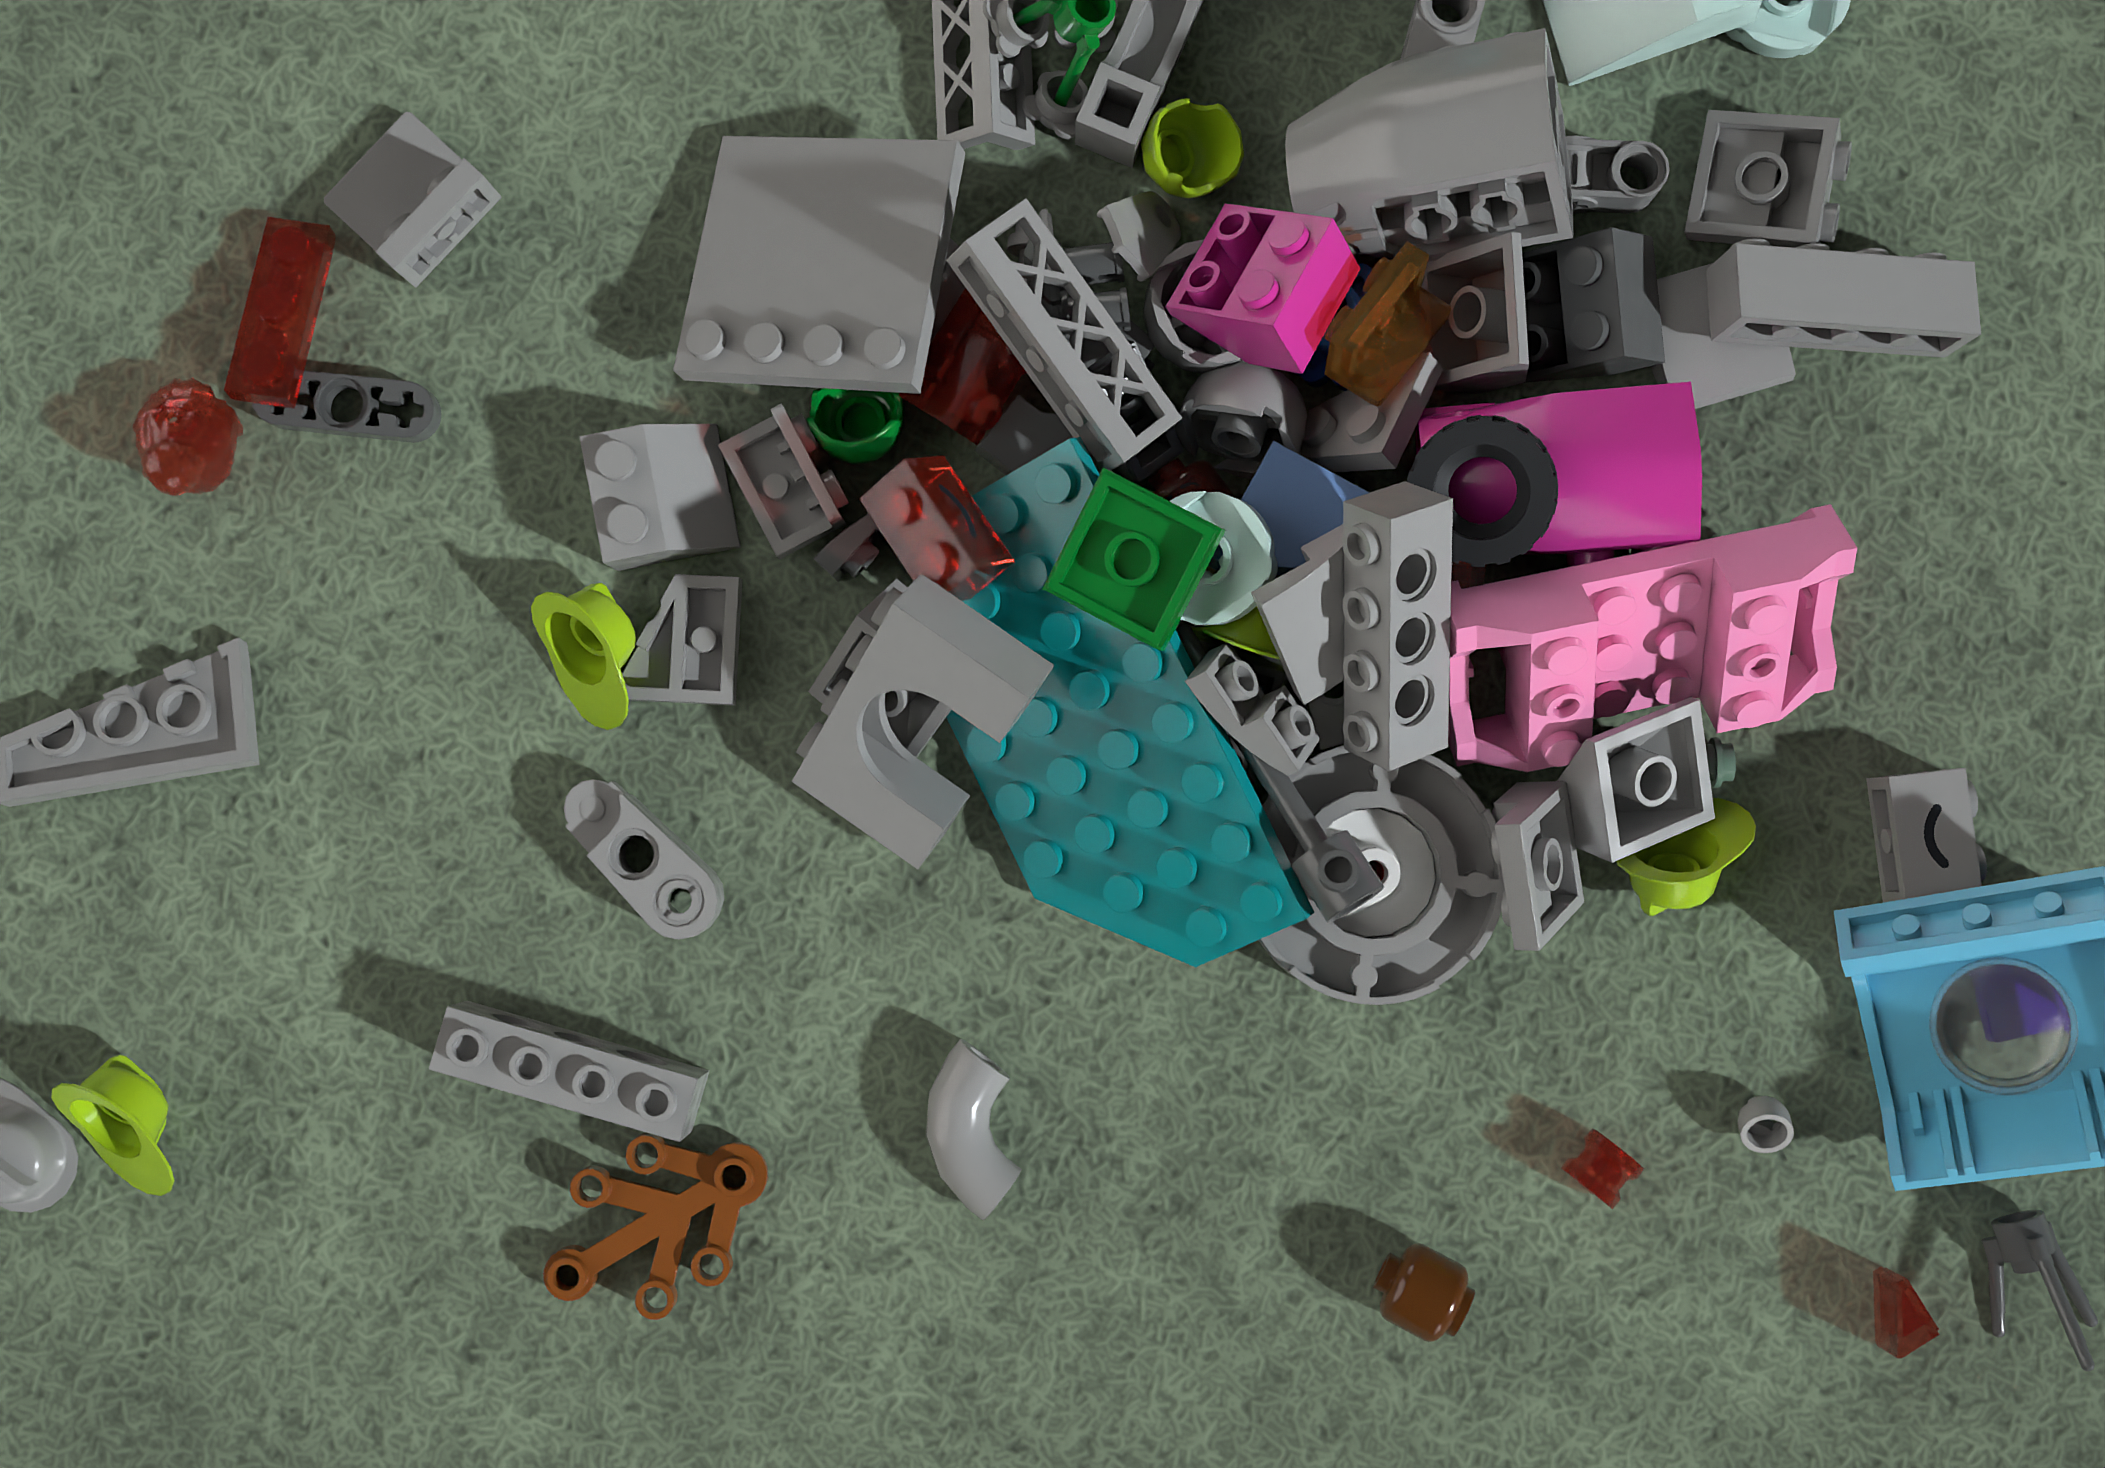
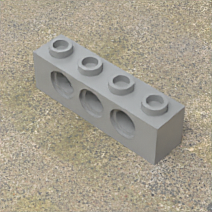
M1406 481L1343 501L1344 749L1387 771L1394 770L1448 747L1453 498Z
M463 1001L447 1006L429 1066V1070L678 1142L683 1140L693 1130L710 1071L471 1001Z

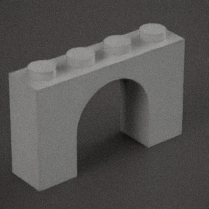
M922 573L903 593L893 587L875 610L871 621L880 627L874 637L866 634L848 658L845 666L853 671V674L848 682L842 678L822 704L820 710L828 715V718L824 725L818 721L799 745L796 753L803 757L804 760L792 780L794 784L916 869L921 867L946 834L970 795L917 759L899 742L887 719L885 693L906 690L930 696L1000 743L1024 713L1054 667L1045 658Z

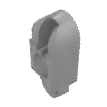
M592 779L582 781L570 790L564 804L565 818L568 822L565 827L588 852L587 857L650 928L663 937L679 940L697 936L713 925L720 914L725 900L723 883L716 872L634 795L629 794L617 782ZM637 836H643L649 840L654 851L653 862L643 872H638L631 868L626 860L627 845ZM677 888H683L689 891L691 895V906L684 913H679L670 901L671 894Z

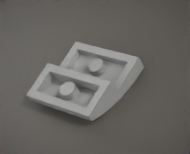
M1711 264L1657 279L1665 363L1653 365L1651 369L1658 384L1691 382L1695 409L1793 381L1796 374L1789 347L1711 341L1706 269Z
M1343 524L1300 547L1306 560L1304 564L1251 592L1291 687L1304 705L1344 680Z

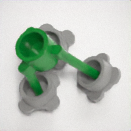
M984 0L983 13L987 19L991 20V28L997 38L996 47L1005 57L1012 58L1018 55L1020 49L1028 45L1035 49L1042 47L1048 37L1049 14L1053 15L1055 24L1054 39L1057 44L1064 49H1071L1075 45L1077 46V51L1068 70L1041 74L1037 82L1038 90L1034 95L1027 96L1023 102V110L1027 117L1032 120H1039L1047 128L1055 130V133L1061 138H1074L1075 121L1088 92V88L1080 79V76L1094 52H1107L1114 45L1116 37L1111 27L1114 23L1118 0Z

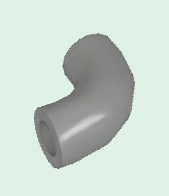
M959 1039L947 1055L929 1091L926 1137L941 1179L968 1210L981 1220H984L1002 1200L1022 1170L997 1147L990 1130L991 1108L998 1094L1011 1078L1000 1066L967 1041Z

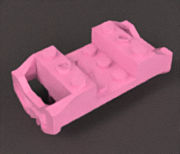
M1832 505L1811 508L1792 519L1789 523L1464 589H1461L1458 580L1452 581L1448 744L1456 765L1480 763L1524 772L1550 767H1562L1568 765L1584 741L1592 737L1593 719L1612 717L1617 714L1645 708L1675 704L1693 697L1700 699L1716 732L1722 733L1780 721L1813 694L1833 690L1837 664L1831 622L1838 580L1853 573L1857 546ZM1497 647L1506 668L1505 714L1472 720L1469 704V678L1474 677V667L1469 654L1476 649Z

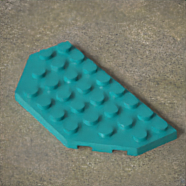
M1069 438L966 499L964 508L974 524L977 538L972 537L969 533L968 524L962 514L944 586L946 591L1045 658L1054 667L1024 713L1000 743L953 710L949 712L946 718L1035 899L1193 967H1198L1301 922L1315 912L1296 873L1291 867V863L1225 729L1200 703L1185 682L1195 668L1176 629L1165 651H1159L1042 589L1099 477V473L1082 438Z

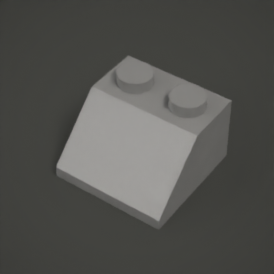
M1511 231L1448 252L1435 261L1418 262L1423 353L1430 352L1443 368L1434 390L1482 394L1526 382L1529 357L1521 233Z
M641 424L579 436L604 564L616 571H623L741 548L724 456L718 446L721 443L717 424Z

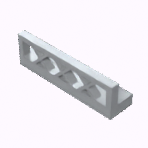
M932 0L937 140H958L963 149L985 142L1013 150H1021L1035 145L1034 120L1027 117L1023 110L1025 98L1033 95L1031 46L1028 45L1021 48L1019 54L1012 58L1003 56L996 47L997 38L992 31L991 20L987 19L983 13L984 0H962L958 8L954 5V0ZM965 33L970 36L971 52L960 70L956 66V49ZM967 95H969L973 99L974 125L959 130L958 112Z
M1027 198L965 240L946 260L1074 438H1082L1099 473H1101L1103 468L1111 471L1125 463L1182 419L1172 402ZM1016 223H1019L1034 244L1032 266L1010 261L995 238ZM1045 261L1051 270L1045 269ZM1024 279L1031 280L1030 287L1027 285ZM1043 283L1061 286L1066 289L1074 301L1072 321L1050 317L1041 304ZM1085 317H1086V319L1088 320V322L1091 324V326L1084 324ZM1063 334L1070 335L1069 342ZM1083 338L1103 342L1113 355L1110 376L1091 373L1080 358ZM1124 372H1125V374L1128 376V378L1130 379V381L1123 379V378H1124ZM1102 388L1109 389L1108 397ZM1122 392L1142 396L1158 418L1136 436L1120 415Z

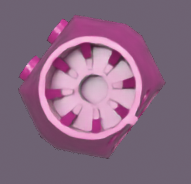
M1691 382L1553 393L1495 404L1494 402L1424 408L1415 427L1416 455L1421 447L1444 426L1475 415L1506 417L1510 421L1520 423L1529 428L1531 433L1538 439L1540 438L1546 446L1556 468L1558 502L1549 528L1525 555L1566 554L1567 566H1577L1614 558V550L1631 549V554L1701 540L1702 459ZM1476 457L1464 462L1455 470L1450 479L1448 492L1449 497L1453 498L1454 510L1462 518L1472 523L1487 524L1501 519L1510 511L1516 499L1517 486L1512 472L1505 464L1490 457Z

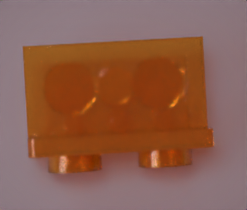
M1408 241L1392 261L1385 257L1379 260L1364 283L1363 292L1366 294L1354 309L1345 305L1334 317L1325 334V340L1330 342L1325 375L1369 404L1377 407L1381 406L1448 320L1451 313V306L1422 288L1429 254Z

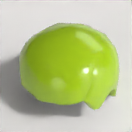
M1189 98L1168 103L1150 117L1141 138V151L1145 172L1166 193L1181 198H1198L1219 189L1237 176L1244 158L1241 130L1229 111L1218 103L1213 105H1197L1191 103Z

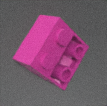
M1225 203L1168 301L1166 309L1170 315L1248 364L1303 374L1361 268L1333 218Z

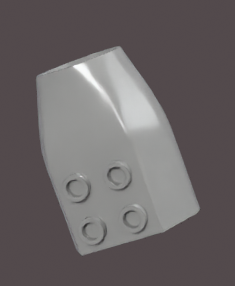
M1546 28L1528 32H1514L1503 37L1459 46H1445L1438 50L1411 55L1389 63L1352 83L1291 122L1287 127L1285 141L1286 167L1293 212L1333 218L1353 255L1389 260L1435 261L1448 252L1511 231L1521 233L1522 247L1573 238V199L1564 116Z

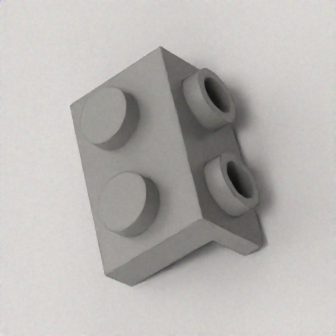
M782 403L770 409L773 414L772 417L718 444L779 560L847 525L839 508L849 504L833 471L830 469L820 475L809 453L819 448V445L804 416L801 413L790 418Z

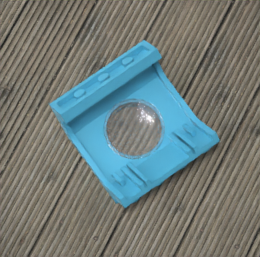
M2105 866L1834 911L1840 961L1845 977L1851 976L1881 1108L1890 1176L1895 1191L2105 1166Z

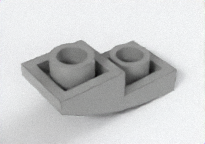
M1224 643L1208 651L1185 680L1200 703L1234 739L1268 765L1287 776L1299 772L1320 740L1315 732L1309 713L1296 703L1287 687L1283 686L1264 695L1258 686L1257 677L1249 664L1241 660L1233 646L1229 643Z

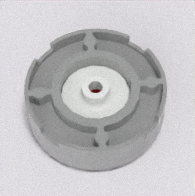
M1344 746L1307 758L1299 772L1288 776L1328 838L1341 831L1348 830L1367 861H1372L1375 864L1377 876L1384 885V889L1347 915L1327 923L1300 881L1315 913L1301 922L1258 940L1279 966L1304 984L1327 996L1358 1004L1384 1005L1414 1000L1439 989V985L1461 970L1470 959H1476L1490 939L1499 920L1502 895L1505 888L1501 865L1495 862L1491 848L1492 834L1496 821L1490 810L1485 809L1474 791L1460 777V773L1432 755L1387 771L1344 749ZM1265 792L1260 802L1292 865L1294 861L1306 852L1268 793Z

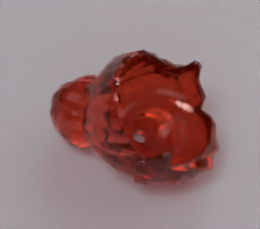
M174 378L167 385L159 386L157 391L151 393L149 399L138 411L133 424L143 476L159 492L172 496H179L184 493L203 494L217 489L231 473L235 462L234 454L237 447V437L243 435L244 428L235 410L225 400L216 398L211 385L201 383L194 378L187 380ZM177 417L176 421L170 422L172 418Z

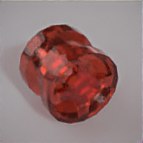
M1592 1128L1584 1138L1586 1146L1578 1157L1568 1158L1561 1169L1613 1210L1621 1200V1188L1628 1180H1637L1645 1169L1616 1144Z

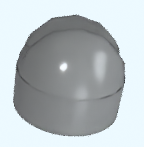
M1769 1096L1753 1097L1738 1112L1737 1124L1741 1140L1748 1149L1754 1152H1776L1785 1148L1793 1139L1794 1129L1790 1114L1785 1106L1776 1098Z

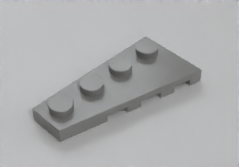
M238 637L217 646L219 651L195 661L185 659L164 668V674L133 687L127 684L104 693V699L76 711L70 708L0 737V804L12 807L260 765L247 642Z

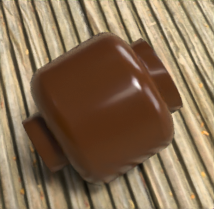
M1420 1243L1408 1247L1401 1257L1389 1253L1373 1284V1288L1383 1293L1380 1301L1382 1317L1386 1321L1427 1342L1438 1340L1444 1333L1454 1337L1464 1322L1475 1295V1290L1467 1286L1468 1273L1462 1264Z

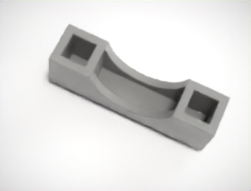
M1204 0L1132 1L1118 37L1105 60L1100 62L1076 118L1075 145L1133 168L1141 149L1143 133L1150 117L1158 110Z

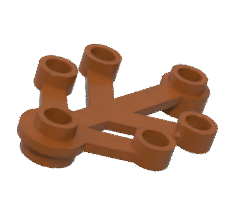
M643 1133L632 1140L626 1150V1161L634 1172L646 1175L657 1171L659 1168H663L701 1180L681 1193L613 1177L606 1169L600 1166L593 1165L582 1169L573 1177L570 1184L571 1196L578 1205L593 1208L604 1202L646 1214L587 1249L580 1245H569L559 1249L548 1259L544 1267L543 1279L548 1291L560 1300H577L594 1287L600 1271L659 1236L649 1279L638 1289L635 1304L639 1313L647 1319L658 1320L667 1316L675 1306L678 1298L677 1289L674 1284L691 1218L714 1203L707 1243L693 1257L691 1272L695 1280L704 1286H716L722 1283L731 1272L733 1266L730 1248L740 1209L758 1199L768 1181L766 1161L762 1154L753 1146L741 1142H732L720 1146L713 1154H707L668 1144L662 1137L650 1133ZM648 1142L655 1146L658 1158L654 1164H644L638 1159L636 1152L640 1143ZM729 1165L740 1166L746 1174L745 1184L740 1187H733L727 1184L724 1179L725 1168ZM591 1175L600 1180L602 1184L600 1196L589 1197L583 1192L581 1184L584 1176ZM704 1255H717L723 1263V1271L718 1275L707 1274L701 1266V1259ZM561 1265H571L578 1271L579 1281L577 1285L567 1286L560 1281L558 1271ZM652 1287L662 1289L667 1295V1305L663 1308L650 1306L646 1299L647 1289Z

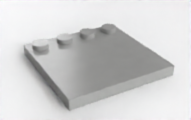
M723 136L673 371L685 381L920 394L965 159V151L958 140Z

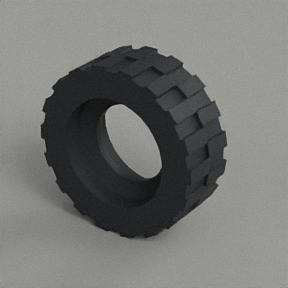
M1496 415L1469 416L1444 426L1421 447L1414 458L1415 461L1409 470L1407 482L1448 497L1449 483L1453 473L1461 464L1472 458L1490 457L1499 460L1510 469L1515 478L1517 486L1515 502L1510 511L1495 522L1487 524L1472 523L1462 518L1453 508L1452 562L1457 564L1459 561L1470 563L1471 567H1484L1485 564L1492 563L1501 565L1510 562L1511 558L1519 554L1523 555L1533 548V544L1540 537L1542 538L1549 528L1558 502L1557 472L1546 446L1540 438L1538 439L1524 425Z

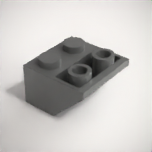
M1610 227L1522 253L1529 367L1526 382L1524 383L1607 376L1665 363L1652 236Z

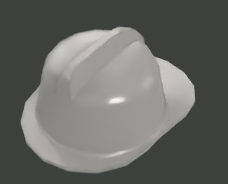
M0 1079V1206L9 1211L29 1213L51 1207L67 1194L76 1177L78 1153L74 1139L58 1120L46 1112L21 1088L5 1079Z

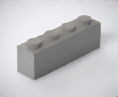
M1746 239L1733 244L1728 251L1706 269L1710 339L1713 342L1945 358L1981 335L1975 262L1947 260V256L1942 253H1924L1914 257L1889 255L1888 251L1882 248L1843 252L1830 251L1829 246L1820 243L1805 244L1792 248L1770 246V242L1764 239Z

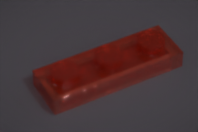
M267 217L224 386V391L232 400L295 409L334 251L336 235L330 225Z

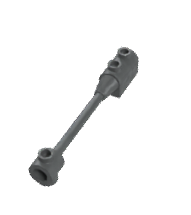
M1180 620L1176 631L1194 668H1196L1208 652L1192 630L1191 623ZM1231 736L1306 853L1294 861L1291 867L1327 923L1347 915L1382 891L1384 885L1348 830L1341 831L1328 838L1290 778L1258 758Z

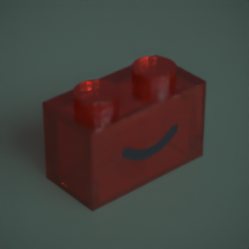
M945 456L903 459L860 498V501L912 580L914 581L922 573L961 601L974 597L1015 562Z

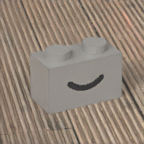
M1966 768L1940 769L1866 778L1883 902L1982 886L1981 881L1985 879L1987 873V863L1983 849L1976 843L1973 818L1978 811V797L1973 783L1967 780Z

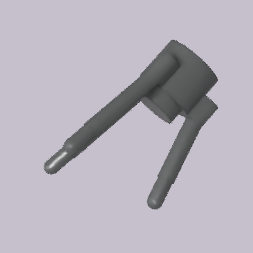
M2026 1210L1994 1219L1991 1225L1995 1236L1981 1240L1988 1259L1993 1335L1998 1338L2005 1335L2006 1312L2003 1261L2011 1263L2014 1273L2024 1274L2040 1271L2081 1368L2085 1371H2092L2095 1366L2062 1283L2085 1324L2089 1327H2095L2098 1324V1319L2059 1247L2050 1221H2047L2044 1211Z

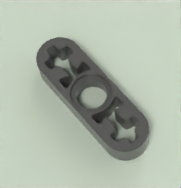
M275 368L259 376L251 391V403L256 414L264 421L284 430L415 443L431 437L441 422L442 413L437 398L421 385L411 381ZM285 384H287L288 390L301 397L314 398V410L306 405L289 404L284 409V415H281V409L271 404L272 394H282ZM319 385L317 391H315V386ZM343 390H358L363 399V409L360 415L348 423L337 422L331 410L333 399ZM377 392H382L379 401L387 406L395 407L407 406L409 397L413 396L414 403L424 408L423 416L412 418L409 428H406L405 421L397 416L379 413ZM314 413H316V419L311 420L314 416ZM377 418H378V420H379V426H374V424H375V422H376V420H377Z

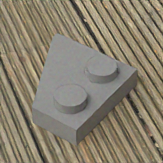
M1430 352L1421 353L1311 408L1307 414L1304 444L1300 455L1332 473L1396 469L1443 371L1442 366Z
M675 574L660 600L661 607L654 619L645 626L636 642L638 647L622 673L630 701L736 706L743 582L740 577Z

